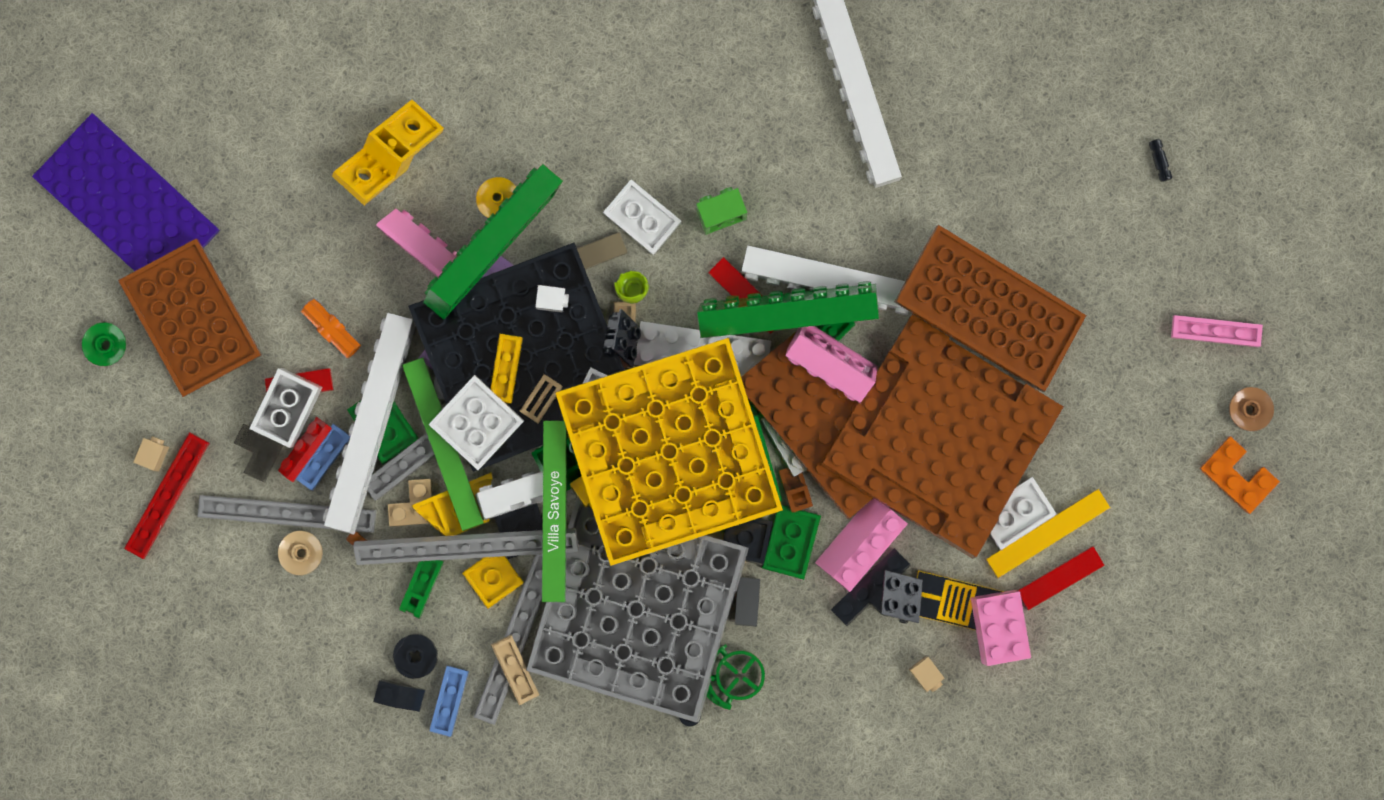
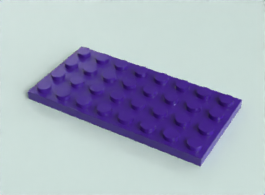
M93 113L32 176L134 271L196 238L199 239L204 248L220 231Z

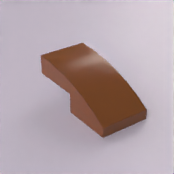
M789 468L779 470L792 513L813 507L803 473L793 477Z

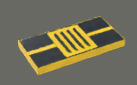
M917 572L916 578L923 580L920 617L976 630L971 597L1004 592L931 573Z

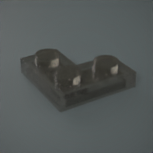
M243 423L234 444L253 452L243 473L265 483L283 445L251 430L249 425Z

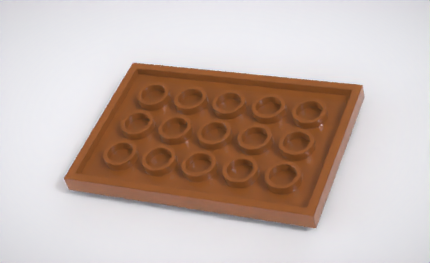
M199 239L192 240L118 280L182 397L262 355Z

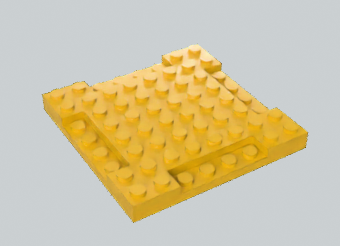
M729 338L555 392L610 566L783 510Z

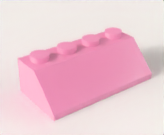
M395 209L376 224L385 235L437 277L443 272L444 266L450 260L453 262L457 256L455 250L451 253L446 249L448 245L439 237L433 239L428 235L431 231L420 223L417 226L412 222L414 217L405 210L400 212Z
M815 326L798 328L787 348L785 356L788 357L790 362L795 365L800 364L814 377L819 376L831 388H838L850 400H857L861 403L875 384L878 366Z
M873 498L857 512L815 563L848 592H851L908 523L889 507Z

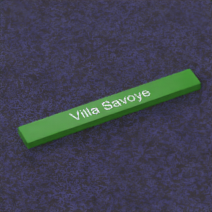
M544 421L542 602H566L567 428L564 421Z

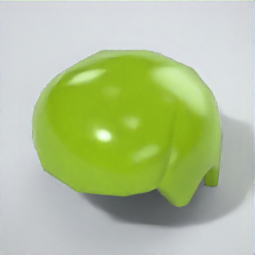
M637 271L622 273L617 282H614L617 296L630 304L643 300L649 290L647 278Z

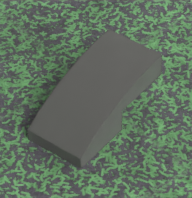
M740 577L737 588L735 625L757 627L760 579Z

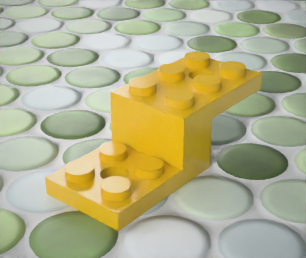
M410 100L368 134L364 147L336 169L332 177L365 206L405 173L410 166L413 156L439 136L444 128L415 101ZM408 125H415L418 130H411ZM358 174H366L369 179L363 180Z

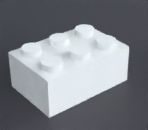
M278 368L250 429L289 448L294 447L323 387L284 368Z

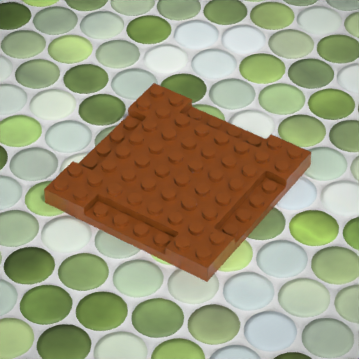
M912 314L877 370L875 384L862 402H858L820 466L974 559L981 551L999 520L998 517L1064 406L1028 384L1023 385L951 341L948 335Z

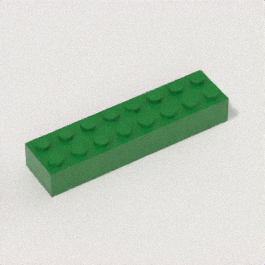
M544 164L538 169L534 167L529 172L523 184L519 183L513 190L509 199L506 198L501 203L496 214L492 213L485 221L481 230L478 229L473 234L468 245L461 247L453 262L450 260L442 269L443 272L440 276H435L428 284V288L424 292L426 298L423 303L442 319L449 315L555 196L563 180Z
M871 281L859 282L858 286L838 284L836 288L827 289V286L814 287L812 291H805V289L799 288L791 290L792 293L783 294V291H773L767 296L754 293L747 295L748 298L740 299L739 296H729L725 298L726 300L717 301L716 298L705 299L703 303H700L697 311L700 338L879 319L876 284H871Z

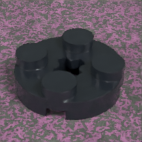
M411 634L402 638L393 650L395 667L401 675L410 679L422 678L430 674L438 661V650L434 642L421 634ZM418 650L421 660L412 662L410 653L411 651L415 653Z

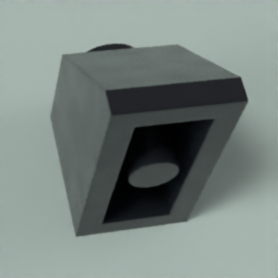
M381 679L378 682L373 702L420 712L425 690Z

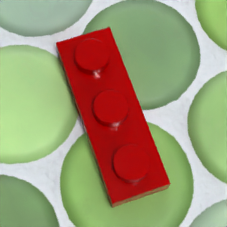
M316 417L309 424L307 431L301 439L295 443L288 457L282 461L278 471L288 480L294 482L332 428Z

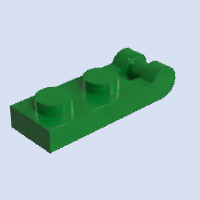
M419 561L399 611L404 613L408 611L414 614V617L421 618L444 561ZM412 597L419 600L417 606L410 603Z

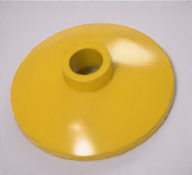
M502 177L486 180L477 191L476 203L478 209L487 218L492 213L496 214L499 210L498 207L506 198L509 199L516 186L510 180ZM495 194L501 195L499 201L493 200Z

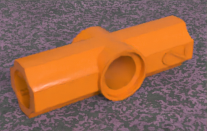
M313 299L303 307L301 313L346 358H350L359 350L361 345L345 330L346 327L333 314L330 315L318 301Z

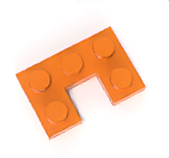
M1230 436L1200 467V470L1245 512L1251 514L1280 481L1265 467H1261L1247 482L1232 468L1247 451Z

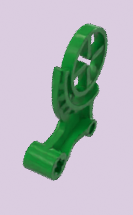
M724 644L718 649L717 655L721 653L723 658L717 666L716 675H711L710 678L711 681H717L720 690L728 696L725 702L717 696L711 682L706 697L716 705L730 710L733 699H750L761 690L765 680V671L761 661L754 654L742 650L727 653L725 648L728 646ZM744 654L751 657L743 667L742 673H746L755 660L760 666L761 681L759 686L755 685L745 676L742 678L744 682L755 690L749 695L735 696L730 694V691L739 681L738 677L731 682L726 690L720 683L719 672L722 664L733 673L738 674V670L726 661V659L733 655Z

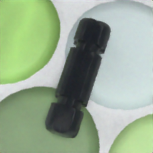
M1161 139L1150 141L1149 147L1153 151L1152 157L1156 170H1159V180L1161 182L1171 180L1172 174L1171 170H1168L1169 164L1165 151L1162 150L1163 144Z

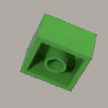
M732 187L720 191V195L715 197L707 195L700 198L699 203H696V211L706 235L747 220V210L738 188L734 190Z

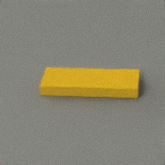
M500 334L490 389L505 403L512 404L523 338Z

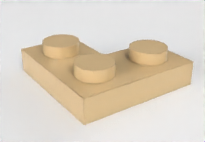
M431 479L408 480L410 503L388 504L389 526L429 524V522L413 510L412 505L432 497Z

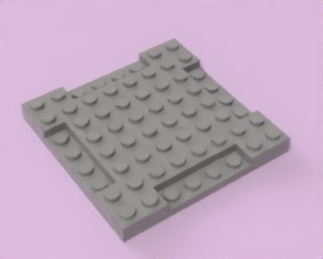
M577 499L568 529L576 528L578 552L566 553V602H546L526 671L686 720L699 722L711 682V673L749 548L705 535L610 566L593 510L590 506L585 508L581 501Z

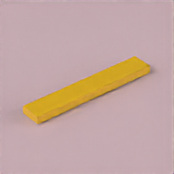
M1097 489L1004 549L994 553L986 561L996 577L999 578L1111 507L1100 490Z

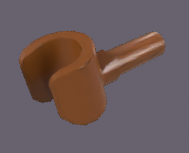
M356 531L354 535L349 534L346 538L351 545H354L355 541H368Z

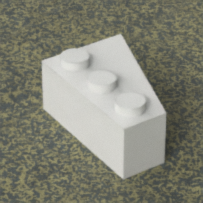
M543 471L536 474L534 472L524 474L521 479L515 481L513 478L501 481V485L494 488L492 485L479 488L480 492L475 495L483 520L543 502Z

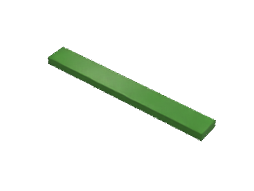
M423 358L403 364L404 373L461 529L465 531L483 524V520L459 454L429 425L442 411L425 361Z

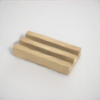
M544 374L520 412L539 424L556 398L555 392L560 391L563 386ZM544 382H549L530 413L526 411ZM552 386H555V391L553 392V394L541 410L538 417L534 416V413L536 412V410L538 409V407L540 406V404L542 403V401L544 400Z

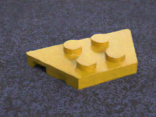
M492 473L469 481L476 503L475 495L480 492L479 488L491 485ZM448 491L412 505L413 510L444 536H454L465 532L461 529ZM490 519L483 520V524L489 522Z

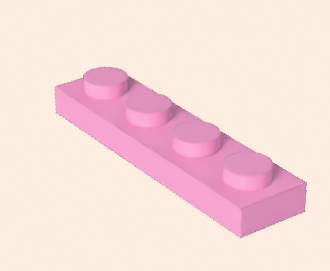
M1174 315L1171 338L1259 348L1261 347L1263 325Z

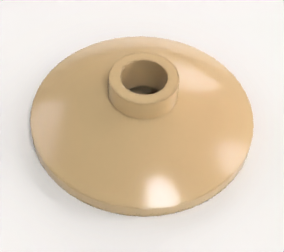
M295 531L283 538L278 548V558L281 566L287 572L294 575H306L313 572L319 566L323 556L320 541L316 536L306 531ZM300 549L305 550L306 554L304 557H299L298 551Z

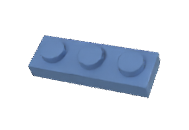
M332 424L331 431L296 478V480L312 491L350 440L351 436L335 424Z
M446 666L430 732L449 737L452 736L469 671Z

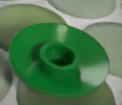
M103 322L91 326L85 332L82 339V351L85 357L97 366L105 367L117 363L123 357L126 350L124 333L120 328L111 323ZM105 341H108L110 344L108 349L103 348Z

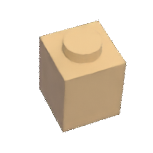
M154 436L151 437V440L143 438L133 463L159 472L169 447L163 445L164 440Z
M925 656L909 669L926 692L929 690L934 692L943 685L941 681L945 678L928 656Z

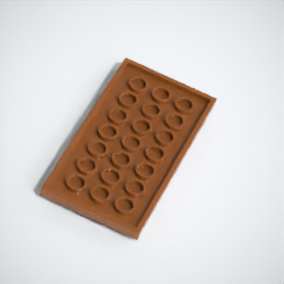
M940 225L935 227L894 301L896 304L1042 392H1045L1087 316Z
M793 333L745 373L741 379L748 401L845 517L850 519L870 502L873 497L820 465L858 404V401L848 399L844 392L838 388H831L819 376L814 377L800 364L795 365L789 361L785 355L795 335Z

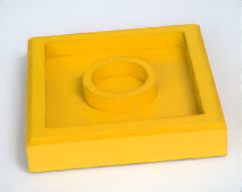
M506 556L483 557L462 573L487 609L524 584Z

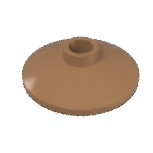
M1247 387L1239 390L1232 397L1229 413L1232 421L1239 428L1246 431H1258L1265 428L1271 422L1274 415V404L1271 397L1262 389ZM1247 406L1253 407L1252 414L1247 413Z

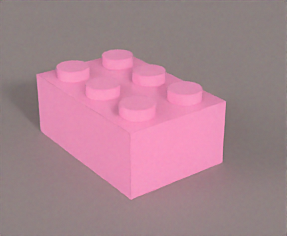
M1010 590L971 597L981 663L991 666L1030 659L1031 654L1020 592Z

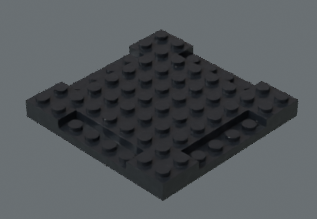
M575 242L482 277L445 319H442L423 303L424 300L408 306L446 405L474 375L487 387L491 388L500 334L523 338L512 404H506L524 422L480 469L543 445L544 421H564L557 397L539 424L520 412L544 374L562 385L561 390L583 384L590 368L607 376L625 371L620 357L616 353L613 356H607L603 350L608 327ZM538 285L565 288V294H569L568 307H563V312L536 309ZM544 382L526 411L530 413L549 382ZM552 386V388L550 389V391L548 392V394L546 395V397L534 413V416L538 417L541 410L543 409V407L555 391V386ZM470 464L473 472L478 471L473 465Z

